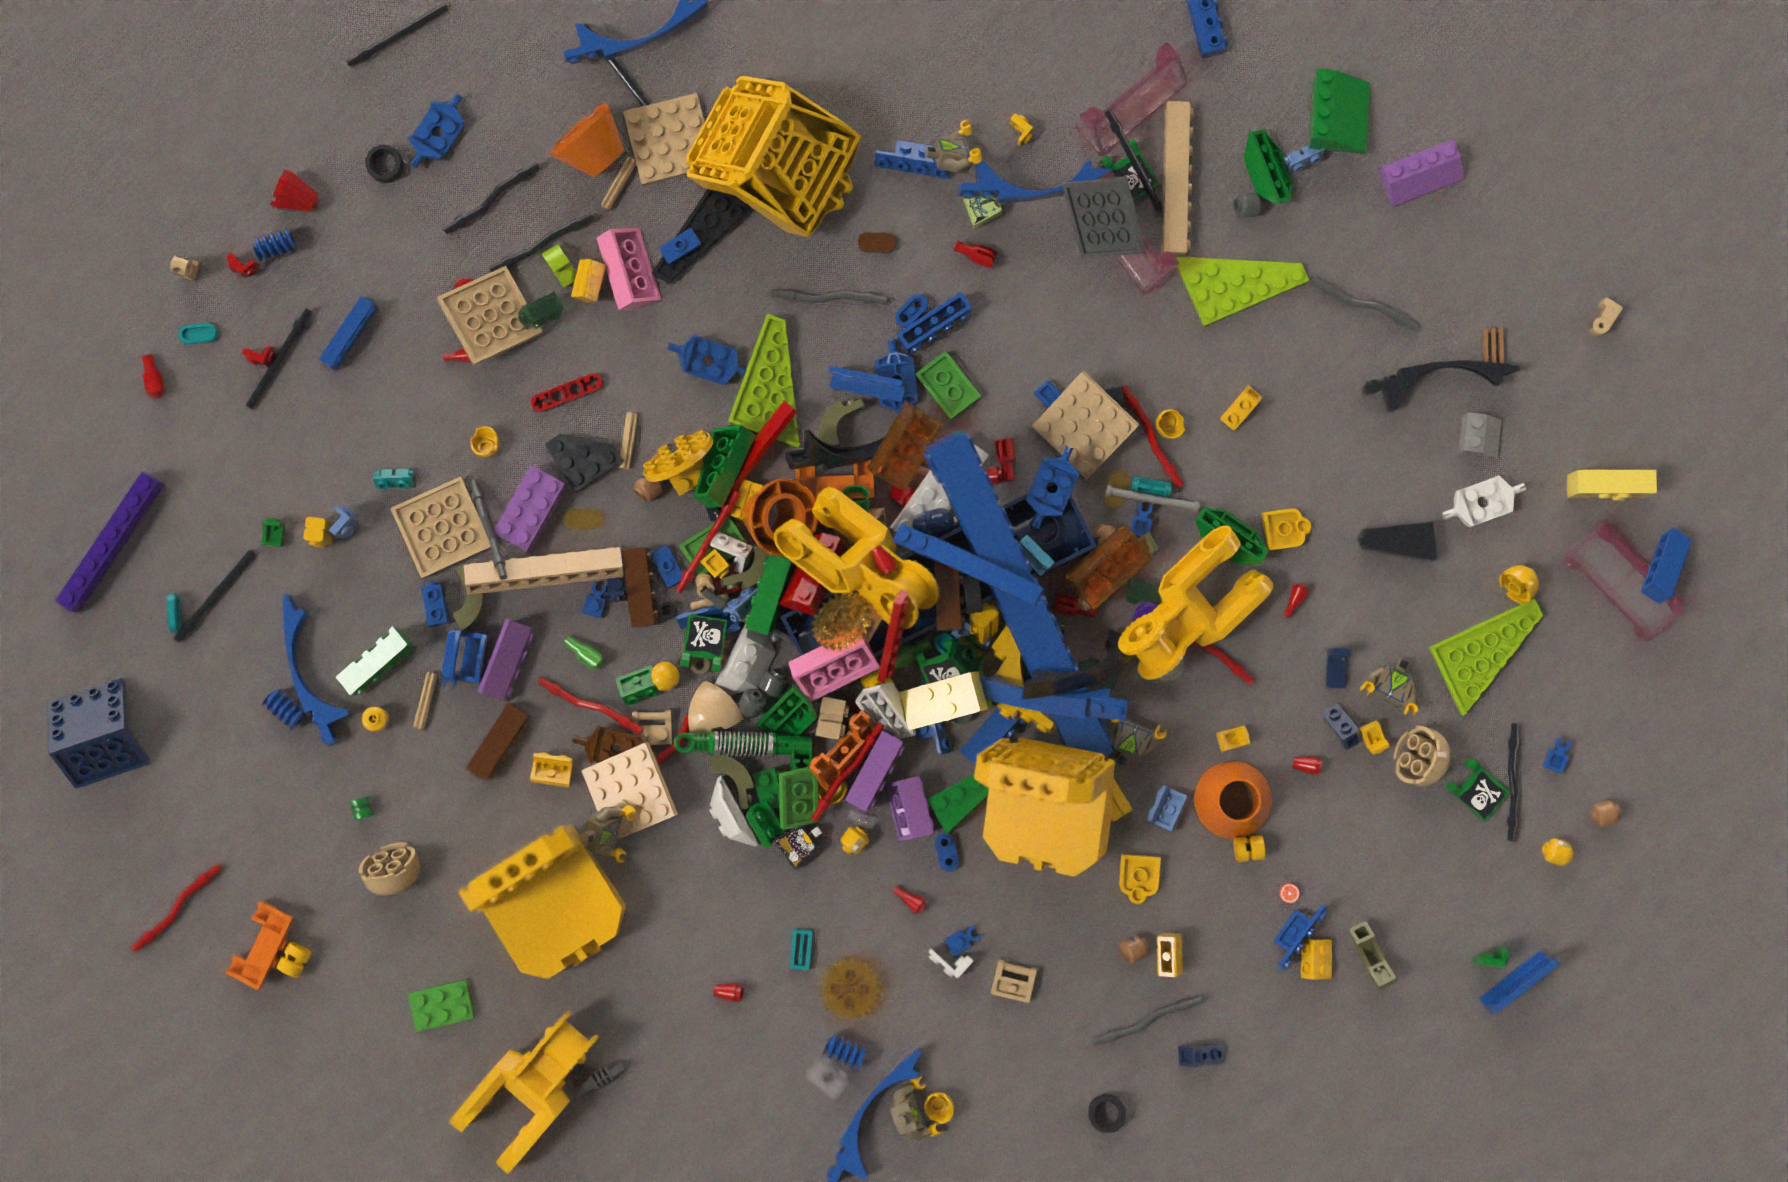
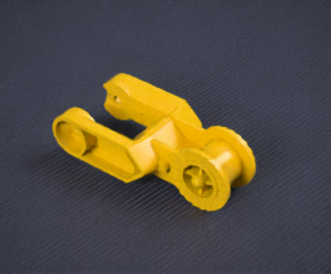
M824 488L817 495L812 512L820 523L827 527L835 528L855 543L841 557L814 538L810 530L798 520L790 519L774 533L775 545L790 561L832 593H851L857 590L871 601L877 614L888 624L894 601L901 589L909 592L907 600L910 601L909 607L904 613L907 614L905 623L902 626L904 629L910 628L916 623L919 616L918 608L929 609L939 599V588L932 574L921 564L911 560H902L895 554L897 547L893 542L888 527L835 488ZM879 545L896 561L895 565L897 566L895 570L883 576L882 572L879 573L871 550Z
M1221 526L1212 530L1163 576L1158 590L1162 603L1151 613L1137 618L1130 626L1126 627V630L1119 637L1118 647L1120 651L1125 655H1136L1139 658L1138 672L1145 680L1156 679L1168 674L1183 659L1186 648L1194 641L1201 646H1206L1224 639L1272 592V581L1268 576L1257 572L1255 569L1242 575L1235 582L1233 589L1213 608L1196 587L1217 565L1228 560L1239 549L1241 543L1229 526Z
M569 1010L553 1027L549 1026L545 1029L544 1038L532 1052L528 1050L523 1055L510 1049L448 1122L462 1133L485 1106L491 1103L495 1094L502 1086L536 1115L527 1125L522 1127L519 1135L495 1162L506 1174L513 1170L568 1105L570 1099L562 1088L566 1084L564 1079L577 1064H583L586 1061L585 1054L600 1038L595 1034L588 1040L567 1021L572 1015Z

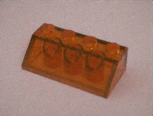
M905 401L867 469L874 476L906 491L924 460L923 453L926 452L924 447L935 441L944 423Z
M1121 525L1064 575V578L1072 589L1095 610L1151 560V557L1133 531Z

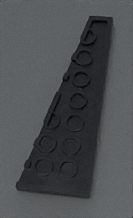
M707 189L676 235L677 237L689 228H692L701 246L670 265L662 256L652 271V275L666 284H670L748 213L752 207L735 195Z

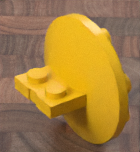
M699 430L686 437L684 435L676 437L674 442L678 450L673 453L667 444L658 448V453L651 460L643 464V475L646 480L658 482L669 479L679 496L693 489L699 480L704 462L703 458L713 445L711 435L703 430Z

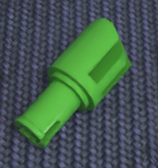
M572 635L567 637L564 645L576 653L577 660L593 670L602 668L604 660L598 650L590 644L583 645Z
M925 637L913 645L905 644L899 647L896 652L898 658L893 666L903 668L916 661L915 652L920 650L926 651L931 648L928 639Z

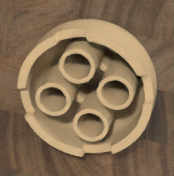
M1416 726L1410 732L1406 731L1397 742L1393 759H1397L1396 775L1402 781L1415 786H1429L1439 781L1446 773L1451 758L1450 748L1446 739L1439 732L1424 726ZM1407 743L1409 749L1417 751L1418 753L1417 755H1414L1408 752H1404L1400 755V751L1403 748V746Z
M397 842L380 847L382 852L376 853L372 857L368 855L361 862L359 874L364 885L374 894L381 896H391L405 891L416 881L420 872L418 855L415 849L405 842ZM395 850V851L391 854V857H392V860H393V861H391V859H390V857H389V854H388V852H386V851Z

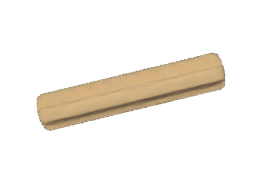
M628 157L601 203L604 208L610 210L636 166V160Z
M630 412L626 414L620 453L624 460L619 464L621 469L630 468L638 418L636 413Z
M428 672L426 674L414 722V727L417 729H424L438 677L435 673Z

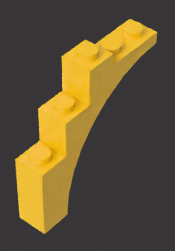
M1006 625L992 645V649L995 652L994 656L1004 661L995 675H999L1004 680L1024 688L1023 658ZM1002 703L997 704L1000 710L999 713L1008 720L1010 717L1016 720L1020 715L1022 720L1027 723L1032 721L1037 725L1036 728L1045 734L1046 732L1053 734L1056 730L1055 724L1041 712Z

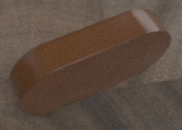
M864 232L860 234L857 240L858 247L863 252L890 253L896 246L895 238L889 233Z

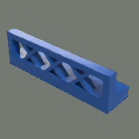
M360 296L318 360L336 371L378 309V306Z
M829 366L828 371L833 374L830 383L831 389L904 404L908 384L904 381Z

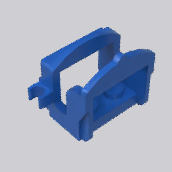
M459 630L448 631L441 676L444 678L443 687H446L449 681L452 682V688L456 687L457 680L479 684L482 682L481 673L486 642L492 641L489 635ZM460 637H466L459 676L455 675Z

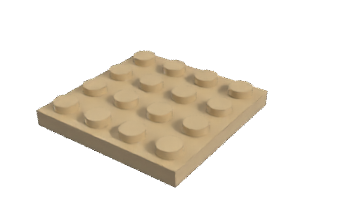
M697 93L623 111L642 186L687 175L690 165L686 163V156L705 123Z
M506 266L437 297L440 307L473 366L533 339L543 332Z
M1085 371L1079 374L1032 425L1061 455L1065 446H1069L1068 451L1070 447L1073 448L1068 460L1086 479L1139 426Z
M461 476L390 508L422 579L491 548L479 513Z
M645 742L581 770L598 812L603 807H621V809H624L627 805L634 807L636 813H633L636 817L634 820L629 821L625 815H622L617 840L678 815L649 742Z

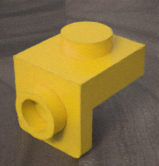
M1014 113L1010 118L1009 124L1022 134L1017 141V144L1021 146L1023 142L1027 144L1032 138L1033 127L1028 124L1029 121L1024 116H1018Z
M715 549L700 561L715 579L719 577L722 579L730 572L728 569L731 566Z
M1377 720L1359 728L1366 748L1373 755L1382 753L1390 747Z
M1245 725L1216 733L1221 752L1250 744L1249 733Z

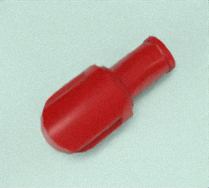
M957 240L953 252L968 256L970 262L988 269L992 268L997 257L996 250L980 244L971 246Z
M144 355L141 358L145 373L142 375L145 390L150 397L159 399L165 393L162 372L156 368L154 355Z
M1013 437L995 440L997 463L1002 465L1003 481L1016 480L1013 463L1016 461Z
M1056 593L1053 611L1073 617L1081 614L1095 618L1097 606H1094L1089 611H1084L1079 607L1077 597Z

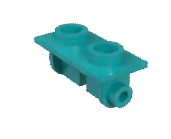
M410 468L396 469V475H393L392 469H378V471H374V477H372L375 487L380 489L415 487L412 480L414 478V470H410Z
M1133 476L1131 491L1169 498L1171 483Z

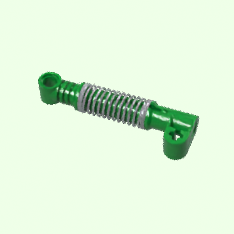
M711 731L709 734L706 733V736L704 733L701 736L699 733L696 736L694 733H681L675 737L673 742L675 749L682 753H694V750H696V753H699V751L704 753L705 751L711 756H719L720 753L722 756L730 754L731 757L733 754L740 757L742 754L744 757L746 755L750 757L751 754L753 757L755 755L763 757L764 754L766 757L790 755L791 770L800 769L796 767V763H800V759H794V755H807V759H801V762L805 763V767H809L812 761L811 736L776 735V733L769 732L768 735H766V732H764V735L761 732L759 735L757 732L753 735V732H751L750 735L748 732L746 734L744 732L736 734L735 731L733 734L731 732L727 734L725 731L722 738V731L720 736L717 731ZM682 737H686L689 740V746L684 749L679 745V740Z

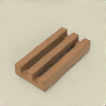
M1483 329V362H1488V334H1491V362L1496 363V334H1498V363H1504L1503 329Z

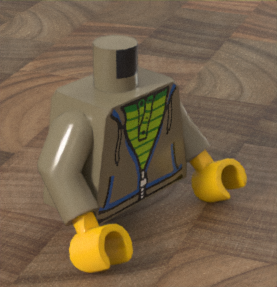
M964 120L960 123L961 130H956L947 137H938L934 147H926L925 158L935 159L938 169L968 174L972 162L974 164L981 162L982 154L980 149L975 148L970 151L966 137H962V135H971L973 132L969 121Z
M1399 659L1395 668L1387 665L1375 669L1369 673L1364 684L1360 687V691L1364 688L1368 690L1367 696L1373 694L1399 708H1404L1406 705L1403 711L1405 715L1410 710L1413 714L1412 717H1414L1418 711L1413 677L1405 673L1410 663L1405 660Z
M1109 719L1106 729L1113 742L1112 749L1120 752L1116 763L1126 767L1131 756L1140 758L1152 752L1159 742L1166 737L1168 730L1166 729L1164 733L1159 732L1161 725H1158L1154 733V730L1133 722Z
M627 805L624 809H621V807L601 808L598 813L587 819L585 830L580 834V841L592 853L608 858L613 856L619 863H623L624 859L619 856L627 854L622 848H616L615 850H612V848H615L622 815H625L629 821L636 818L633 814L636 813L634 807Z
M923 1077L911 1079L910 1084L908 1083L894 1093L893 1103L890 1107V1112L899 1135L905 1134L911 1141L921 1140L929 1137V1135L936 1136L943 1132L936 1130V1125H939L938 1122L926 1128L913 1089L925 1088L926 1084H919L920 1079Z

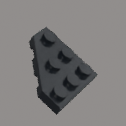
M559 434L545 443V446L575 493H578L624 461L612 444L565 434Z

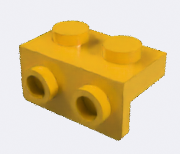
M545 752L534 753L530 782L569 787L573 771L572 758L566 755L554 756Z
M1305 939L1303 942L1305 945L1301 950V978L1312 980L1332 979V940Z

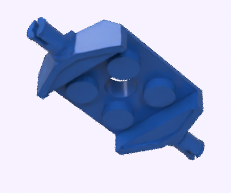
M458 93L455 94L451 103L431 101V107L412 137H408L417 151V155L410 163L413 167L418 168L421 161L426 158L442 160L464 127L465 122L457 111V106L463 97ZM437 128L443 129V134L440 137L433 136V132Z
M693 334L683 346L671 342L668 344L667 350L678 353L682 372L720 385H725L734 374L745 375L746 368L738 365L737 350L734 347L731 348L701 338L696 334ZM705 355L712 357L713 363L710 366L703 363Z
M892 339L893 345L891 340H888V354L875 361L876 375L888 378L899 376L902 381L908 384L904 404L879 399L880 407L897 413V425H900V419L902 422L905 420V410L918 403L913 357L898 353L896 339Z
M1065 446L1062 457L1043 458L1025 500L1036 512L1032 527H1035L1037 523L1036 528L1039 529L1043 518L1059 517L1063 514L1080 474L1068 460L1073 450L1070 447L1068 451L1069 446ZM1055 483L1058 488L1057 492L1049 493L1046 489L1047 484Z

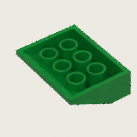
M1316 69L1312 80L1308 148H1324L1330 151L1359 154L1366 153L1369 82L1337 70Z

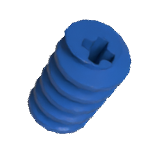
M284 228L285 234L277 230L276 237L270 232V239L262 235L263 241L255 237L253 248L260 262L263 261V257L270 259V254L273 257H276L278 252L281 255L285 254V249L287 252H291L292 247L297 250L295 239L287 228Z
M279 688L271 692L264 699L262 705L267 704L266 709H272V714H278L277 719L279 721L284 719L283 724L285 726L290 724L289 729L293 730L304 719V710L297 711L299 704L297 703L292 706L293 699L291 698L286 701L285 699L288 694L285 693L280 696L282 689Z
M836 1033L829 1038L822 1053L823 1055L828 1051V1058L835 1055L836 1062L842 1058V1065L849 1061L850 1069L857 1065L856 1072H858L866 1055L864 1047L858 1051V1044H855L852 1048L850 1040L844 1044V1037L837 1041Z

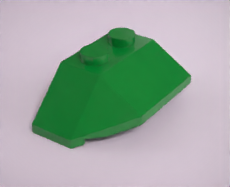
M1265 129L1252 131L1248 134L1243 160L1256 193L1274 204L1291 201L1293 181L1284 163L1280 147L1267 135Z
M1204 507L1195 520L1202 539L1212 530L1221 526H1229L1234 531L1241 543L1237 552L1229 558L1235 564L1260 565L1269 551L1257 531L1226 510Z
M794 684L756 724L766 734L772 732L776 733V735L799 736L818 716L812 702Z

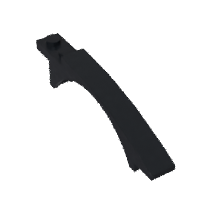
M1480 361L1433 362L1400 368L1396 371L1397 377L1390 375L1384 377V381L1377 382V379L1365 382L1366 385L1361 388L1363 396L1382 391L1387 413H1391L1397 409L1402 394L1412 381L1427 372L1442 368H1458L1473 372L1487 380L1491 385L1498 386L1504 382L1502 376L1517 373L1520 371V366Z
M909 413L905 420L888 435L872 443L855 447L831 445L820 440L811 430H804V449L785 452V460L790 470L823 464L829 470L891 453L938 431L939 427L932 416L916 418L915 413Z
M1110 629L1108 630V638L1105 643L1108 656L1101 663L1090 669L1068 673L1035 669L1032 672L1035 677L1024 684L1022 698L1024 700L1071 692L1099 683L1123 672L1126 663L1137 656L1123 654L1118 647L1121 635Z

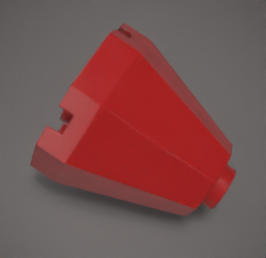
M284 169L283 175L280 176L273 193L275 200H271L270 205L277 210L312 212L313 209H317L320 199L317 198L318 193L294 173Z

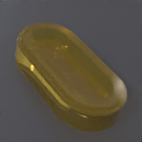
M1116 470L1110 475L1107 485H1112V488L1126 490L1129 477L1126 472ZM1104 493L1103 501L1107 507L1116 508L1121 505L1124 497L1113 495L1108 497Z
M569 510L563 517L565 526L572 530L597 529L603 521L602 515L596 510Z

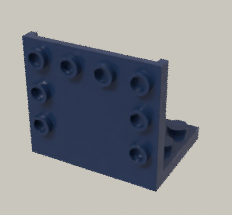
M123 678L48 703V754L75 789L150 764L148 755L127 728L126 682Z

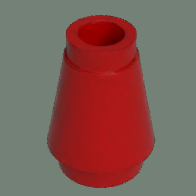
M881 545L871 550L879 573L882 572L883 576L897 568L895 565L896 561Z
M1294 757L1292 768L1313 776L1314 774L1319 775L1322 759H1317V757Z
M739 984L715 985L713 995L733 1003L741 1002L744 988L739 986Z

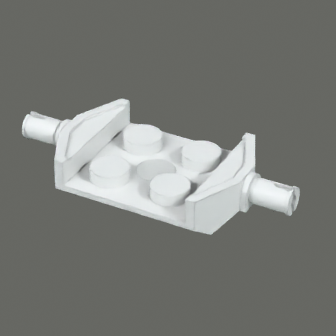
M1496 476L1457 490L1454 495V507L1451 510L1442 512L1443 516L1447 515L1443 518L1446 520L1458 516L1466 526L1472 527L1513 512L1515 494L1526 491V487H1524V483L1512 487L1500 476ZM1479 497H1484L1487 500L1486 507L1483 508L1478 505Z

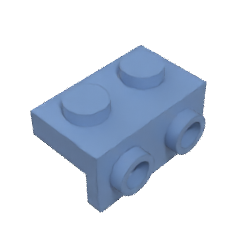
M335 505L333 509L341 514V517L329 531L342 539L348 538L354 532V527L359 521L354 518L356 514L349 508Z
M1163 785L1162 789L1160 788L1156 794L1157 800L1154 806L1148 812V821L1174 833L1189 796Z

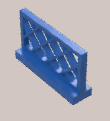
M1538 950L1478 999L1490 1014L1498 1013L1560 963L1557 959L1547 957L1541 950Z

